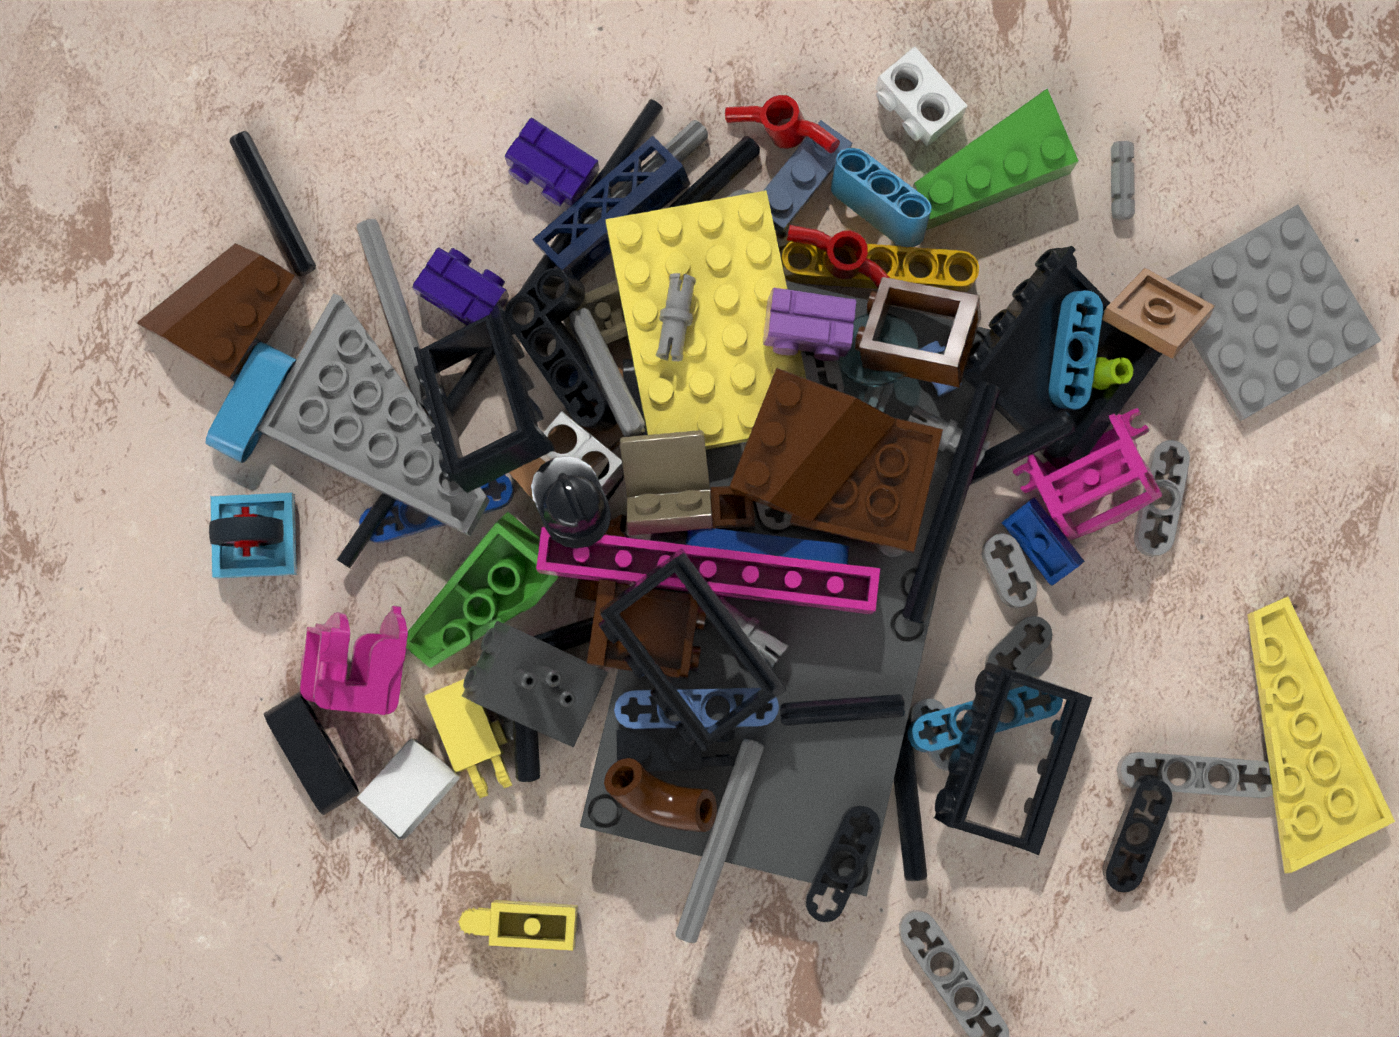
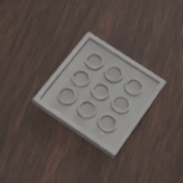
M1299 205L1292 207L1166 278L1215 306L1211 317L1191 340L1240 421L1381 341Z

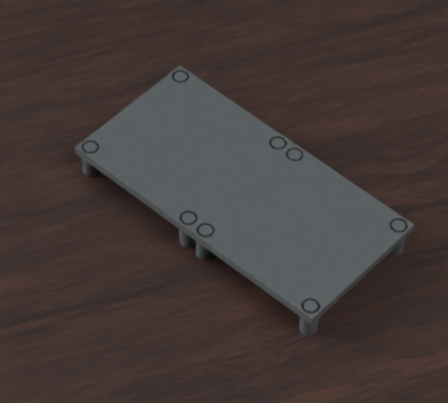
M786 281L787 290L856 300L852 345L845 357L839 356L838 360L845 394L863 401L872 376L874 374H882L895 381V387L885 414L907 421L915 405L920 406L919 408L947 422L950 419L958 422L956 427L963 430L976 391L964 377L959 388L943 396H938L932 382L863 368L860 351L855 350V340L859 327H866L869 318L867 316L868 300ZM890 306L878 342L919 350L934 341H938L941 347H946L954 321ZM978 327L973 344L983 339L990 329ZM805 351L806 356L813 355L814 357V352ZM815 358L816 368L824 367L823 361ZM826 374L818 375L820 384L829 387ZM740 443L706 450L710 487L730 486L742 456ZM944 449L943 452L938 450L914 553L905 552L898 557H889L879 551L875 544L791 525L789 529L782 533H770L759 524L755 506L754 530H738L739 532L847 545L850 547L848 565L880 568L876 611L872 614L722 596L748 618H757L760 621L759 626L783 644L789 646L785 654L779 656L781 657L779 662L773 668L771 667L787 689L786 692L776 696L779 704L776 718L764 726L734 727L732 729L735 730L734 740L714 742L704 752L701 749L702 757L729 754L730 756H735L736 760L744 739L759 742L764 747L725 862L812 883L844 813L853 806H866L874 810L878 815L880 831L851 893L867 896L938 583L923 624L906 620L902 613L955 453ZM770 508V511L765 513L766 517H774L776 523H781L783 515L786 514ZM687 530L651 533L650 540L685 545ZM653 588L657 590L690 594V592ZM706 617L704 630L695 629L693 646L701 647L698 671H689L688 680L668 677L677 690L761 688L711 620H708ZM618 669L580 827L702 856L711 829L707 832L684 831L648 822L620 805L605 789V775L608 769L617 762L616 730L631 729L626 728L617 720L614 711L615 703L625 692L653 690L655 688L646 675L638 678L632 671ZM896 694L903 695L905 701V715L896 718L785 726L782 724L780 716L781 704L788 702ZM733 695L737 707L742 703L743 695ZM652 696L649 698L652 706L639 705L637 698H630L629 705L622 706L621 712L622 714L629 715L630 722H637L638 715L652 714L650 723L660 722L657 714V703ZM722 696L710 698L705 706L706 714L711 719L719 721L730 712L729 702ZM771 703L765 704L755 712L756 719H764L765 712L772 710ZM671 708L664 712V715L669 720L680 721ZM733 766L702 767V770L647 772L669 784L712 791L716 799L718 812ZM862 813L859 818L852 816L849 824L854 827V832L850 840L844 835L839 840V844L852 846L860 854L865 845L857 844V839L861 832L869 833L872 829V826L867 823L868 815L866 813ZM839 851L832 856L830 866L836 875L846 876L853 871L855 860L849 852ZM826 873L823 874L820 881L828 883L830 888L835 889L836 887L844 891L847 885L846 883L835 882Z

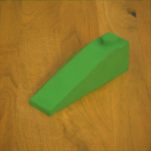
M509 512L503 515L408 630L406 649L429 668H432L485 635L490 628H494L496 621L505 623L521 612H525L535 606L559 577L539 574L536 570L540 538Z

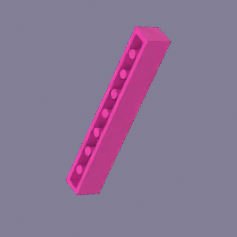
M545 527L541 528L536 566L539 574L595 581L602 579L616 581L619 584L633 585L683 548L691 562L706 579L717 596L872 614L876 611L880 568L604 535L601 540L589 547L575 549L562 546L551 538ZM673 573L654 587L689 592L676 573Z

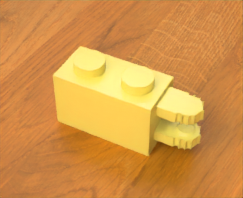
M463 679L424 695L455 773L467 769L477 795L481 799L488 796V786L481 775L478 764L491 759L499 784L504 789L512 786L511 778L501 756L505 754L501 745L508 742L499 720L492 722L485 707L462 697L465 690Z
M495 900L491 903V908H468L462 912L457 922H459V926L464 931V934L468 933L470 935L473 933L474 935L489 936L488 946L573 951L576 943L578 905Z

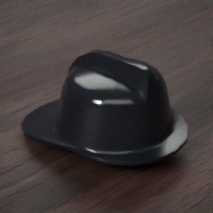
M569 456L552 458L540 466L533 476L531 490L537 510L551 538L562 546L575 549L589 547L601 540L609 528L611 513L608 500L591 466L579 458Z

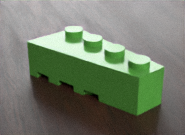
M1047 88L917 180L912 188L926 197L931 204V213L926 230H929L1069 175L1079 160Z

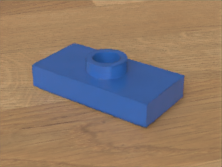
M1035 497L1001 522L1051 586L1085 562Z

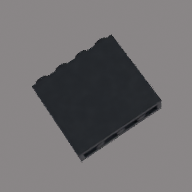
M1073 246L1056 250L1053 248L1049 249L1038 258L1035 263L1037 269L1032 276L1015 288L1012 293L1014 298L1006 309L1001 310L991 319L988 325L991 329L985 337L972 345L963 377L975 389L980 382H987L1000 388L1001 392L995 409L1020 433L1061 412L1069 413L1076 426L1075 432L1039 451L1056 469H1061L1089 454L1111 424L1109 415L1113 413L1118 415L1163 354L1102 320L1096 358L1103 357L1108 360L1116 358L1128 359L1133 366L1131 380L1125 384H1111L1108 388L1102 390L1092 387L1089 401L1079 409H1062L1052 403L1049 397V382L1063 299L1071 292L1092 291L1102 301L1103 315L1106 307L1110 304L1105 296L1069 260L1076 251ZM1077 304L1076 311L1086 315L1087 308L1083 307L1082 304ZM1073 326L1072 332H1085V328ZM1076 338L1068 346L1069 356L1075 362L1080 360L1083 355V345ZM1067 368L1066 372L1079 374V368ZM1065 385L1064 393L1074 396L1075 388Z

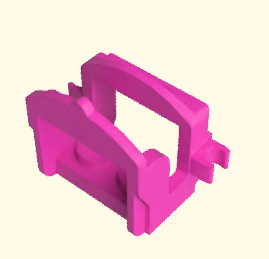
M1138 408L1123 415H1115V413L1109 415L1114 428L1103 433L1087 456L1061 469H1056L1049 461L1043 463L1035 454H1031L1028 456L1027 463L1012 471L1016 476L1022 473L1030 475L1029 483L1021 486L1020 489L1027 493L1038 488L1051 517L1058 523L1069 540L1077 539L1111 524L1118 523L1163 496L1150 469L1137 449L1138 445L1135 439L1150 431L1147 425L1139 429L1132 427L1133 418L1141 415ZM1140 479L1146 492L1074 527L1068 514Z
M401 606L391 607V611L385 616L380 626L379 634L366 633L355 641L350 677L346 679L350 627L346 614L336 612L329 617L325 624L316 623L315 627H307L305 648L300 668V694L305 700L315 702L321 708L380 715L394 712L399 703L408 636L406 621L401 614Z

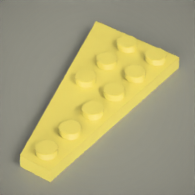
M1285 597L1247 614L1284 873H1292L1394 823L1395 820L1289 597Z

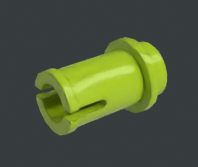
M1103 357L1096 358L1092 387L1102 390L1108 388L1111 384H1125L1129 382L1133 376L1131 362L1126 358H1116L1114 360H1108Z

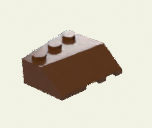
M235 243L145 315L137 324L235 383L255 346L259 342L267 344L304 285L296 275L263 255Z
M776 368L729 487L734 494L812 523L843 486L847 478L872 451V448L897 420L856 397Z

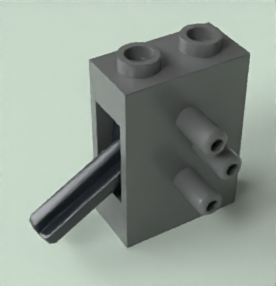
M496 621L494 628H490L482 640V653L476 666H472L465 676L463 683L465 690L462 697L513 720L516 779L519 782H533L540 778L538 732L574 748L608 672L596 666L588 665L586 661L512 626Z

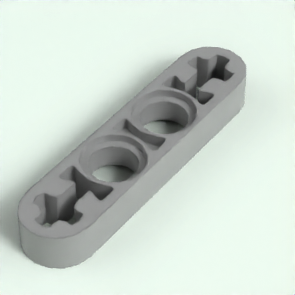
M1134 752L1123 756L1117 766L1118 778L1128 788H1132L1135 782L1134 775L1127 774V767L1133 766L1135 759H1140V766L1157 768L1155 759H1160L1161 762L1157 774L1170 787L1171 792L1266 798L1273 795L1269 762ZM1174 762H1182L1188 769V779L1182 785L1172 784L1167 777L1168 767ZM1218 764L1224 766L1229 772V781L1222 788L1213 787L1208 780L1209 770ZM1237 765L1242 766L1240 774L1255 775L1258 773V768H1261L1262 775L1269 777L1268 784L1261 785V790L1258 791L1257 784L1239 782ZM1238 782L1240 784L1241 791L1236 790ZM1153 786L1152 790L1157 791V786Z
M913 910L906 913L899 923L901 939L969 1037H981L984 1034L977 1021L974 1020L969 1026L966 1020L978 1016L986 1006L989 1013L982 1014V1017L991 1027L999 1026L1000 1029L995 1033L996 1037H1009V1029L1005 1021L936 921L928 913L921 910ZM913 919L920 923L927 921L929 926L924 929V932L929 940L933 943L939 937L942 942L930 947L922 957L918 950L926 947L918 937L909 938L907 934L912 929L909 922ZM939 952L948 953L953 960L952 970L944 976L934 974L930 968L932 957ZM962 987H970L976 992L977 1002L970 1010H960L954 1003L955 993Z

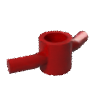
M788 95L774 96L767 100L763 107L735 106L726 107L725 109L727 123L757 122L763 124L770 140L779 148L789 149L796 147L802 143L805 137L812 139L829 153L836 151L840 144L836 137L820 125L805 120L797 102ZM790 118V121L786 124L777 126L782 120Z
M794 225L789 226L787 241L812 245L826 252L825 265L828 272L834 277L851 279L861 273L870 278L877 288H879L882 277L890 278L878 264L866 258L868 246L860 234L848 230L841 231L831 237L819 230ZM843 246L851 247L856 251L855 258L857 261L852 264H843L835 258L833 251Z

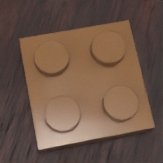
M1144 268L1106 307L1102 320L1173 359L1211 317L1215 306Z

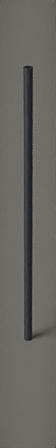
M653 99L648 101L588 191L634 152L663 109L657 101ZM589 207L581 214L580 224H583L584 219L589 214H591L596 207ZM559 233L550 247L557 254L561 253L571 244L572 233ZM545 254L520 291L542 272L555 268V265ZM493 345L475 355L448 395L447 400L452 418L494 358ZM381 493L337 558V561L348 568L352 567L396 502V499Z

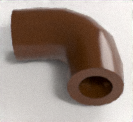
M631 758L615 762L605 775L604 785L606 791L632 814L648 822L667 828L694 832H707L715 822L717 803L714 794L708 789L686 788L666 783L652 776L636 760Z

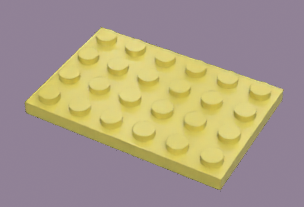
M767 191L605 219L647 435L702 430L704 432L706 450L747 442L776 368L806 379L800 350H798L796 355H781L773 352L772 346L763 345L768 297L773 288L787 289ZM673 273H680V280H682L680 291L684 274L694 277L696 284L694 285L689 312L693 315L691 326H687L683 360L675 362L672 361V356L670 355L672 344L668 361L658 358L656 351L658 350L663 324L659 319L660 311L666 306L670 282L669 276Z

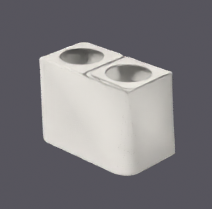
M561 411L544 431V434L548 438V435L557 425H567L576 432L577 444L569 453L559 454L552 451L540 458L547 462L552 458L562 456L582 459L586 453L591 451L603 453L608 458L610 464L607 475L599 480L606 496L623 475L622 460Z
M411 738L357 798L398 840H404L456 784L460 775L455 773L453 769L418 740Z

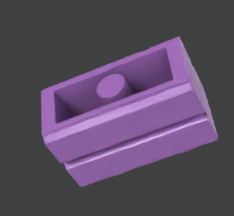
M773 288L767 301L763 345L772 346L773 352L781 355H796L798 350L814 352V357L818 360L837 361L839 356L845 357L852 345L856 300Z

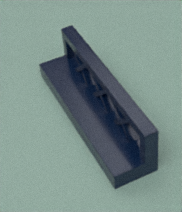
M652 136L532 240L557 269L580 280L611 253L605 219L662 209L691 184L685 168ZM653 152L665 161L655 172H641L642 161ZM633 181L632 191L626 197L611 198V189L618 182ZM589 207H602V215L594 224H580L581 214ZM559 233H572L571 244L559 254L547 244Z

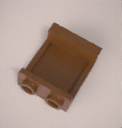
M599 579L587 658L588 665L632 671L624 659L630 653L620 640L612 644L598 624L604 620L600 615V608L629 588V585ZM652 589L619 613L667 677L688 680L689 671H698L701 647L693 646L695 629L704 630L706 614L691 594Z

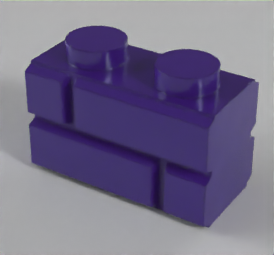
M532 117L529 118L520 131L519 136L505 154L506 163L510 166L508 172L511 176L525 185L533 181L543 188L541 194L559 207L564 202L571 206L580 199L599 171L597 159Z
M438 247L412 287L418 296L466 326L491 314L496 303L503 308L509 297L507 290L503 288L505 281L488 269H485L482 274L469 266L472 262L471 259L454 248H451L448 253Z

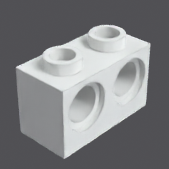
M913 47L884 71L877 80L875 89L878 91L876 96L880 103L890 112L895 110L903 119L902 125L907 134L915 141L920 139L926 147L963 117L967 108V104L916 47ZM900 78L909 79L913 82L915 89L902 91L896 86L895 81ZM927 107L934 108L940 113L941 119L929 121L923 117L921 110Z

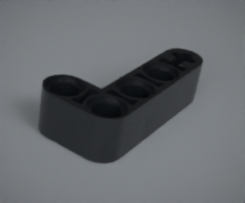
M556 268L547 269L508 302L505 309L506 321L573 420L579 425L594 430L608 431L617 424L615 416L584 353L562 323L572 311L578 309L583 303L585 287L575 276ZM564 282V293L559 298H557V288L561 283ZM534 308V317L527 324V313L530 309ZM553 339H555V350L551 355L548 356V345ZM577 370V382L574 386L570 387V375Z

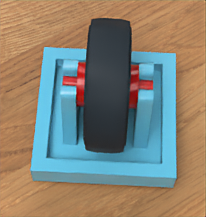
M271 493L210 496L211 521L209 523V539L212 545L213 578L297 575L295 494Z

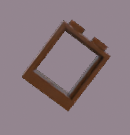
M882 277L878 291H872L868 299L867 316L869 318L866 327L860 326L856 335L855 350L860 351L862 367L959 388L981 319L979 295ZM890 305L955 317L944 355L878 342Z

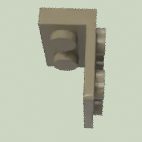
M702 430L631 436L620 439V451L627 494V526L629 535L713 528L705 437Z

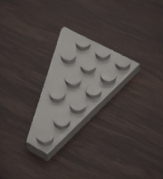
M334 293L258 430L262 434L469 536L472 535L490 501L481 487L466 493L455 481L449 482L446 479L439 464V460L443 458L442 451L436 445L431 434V428L435 426L433 421L341 296Z

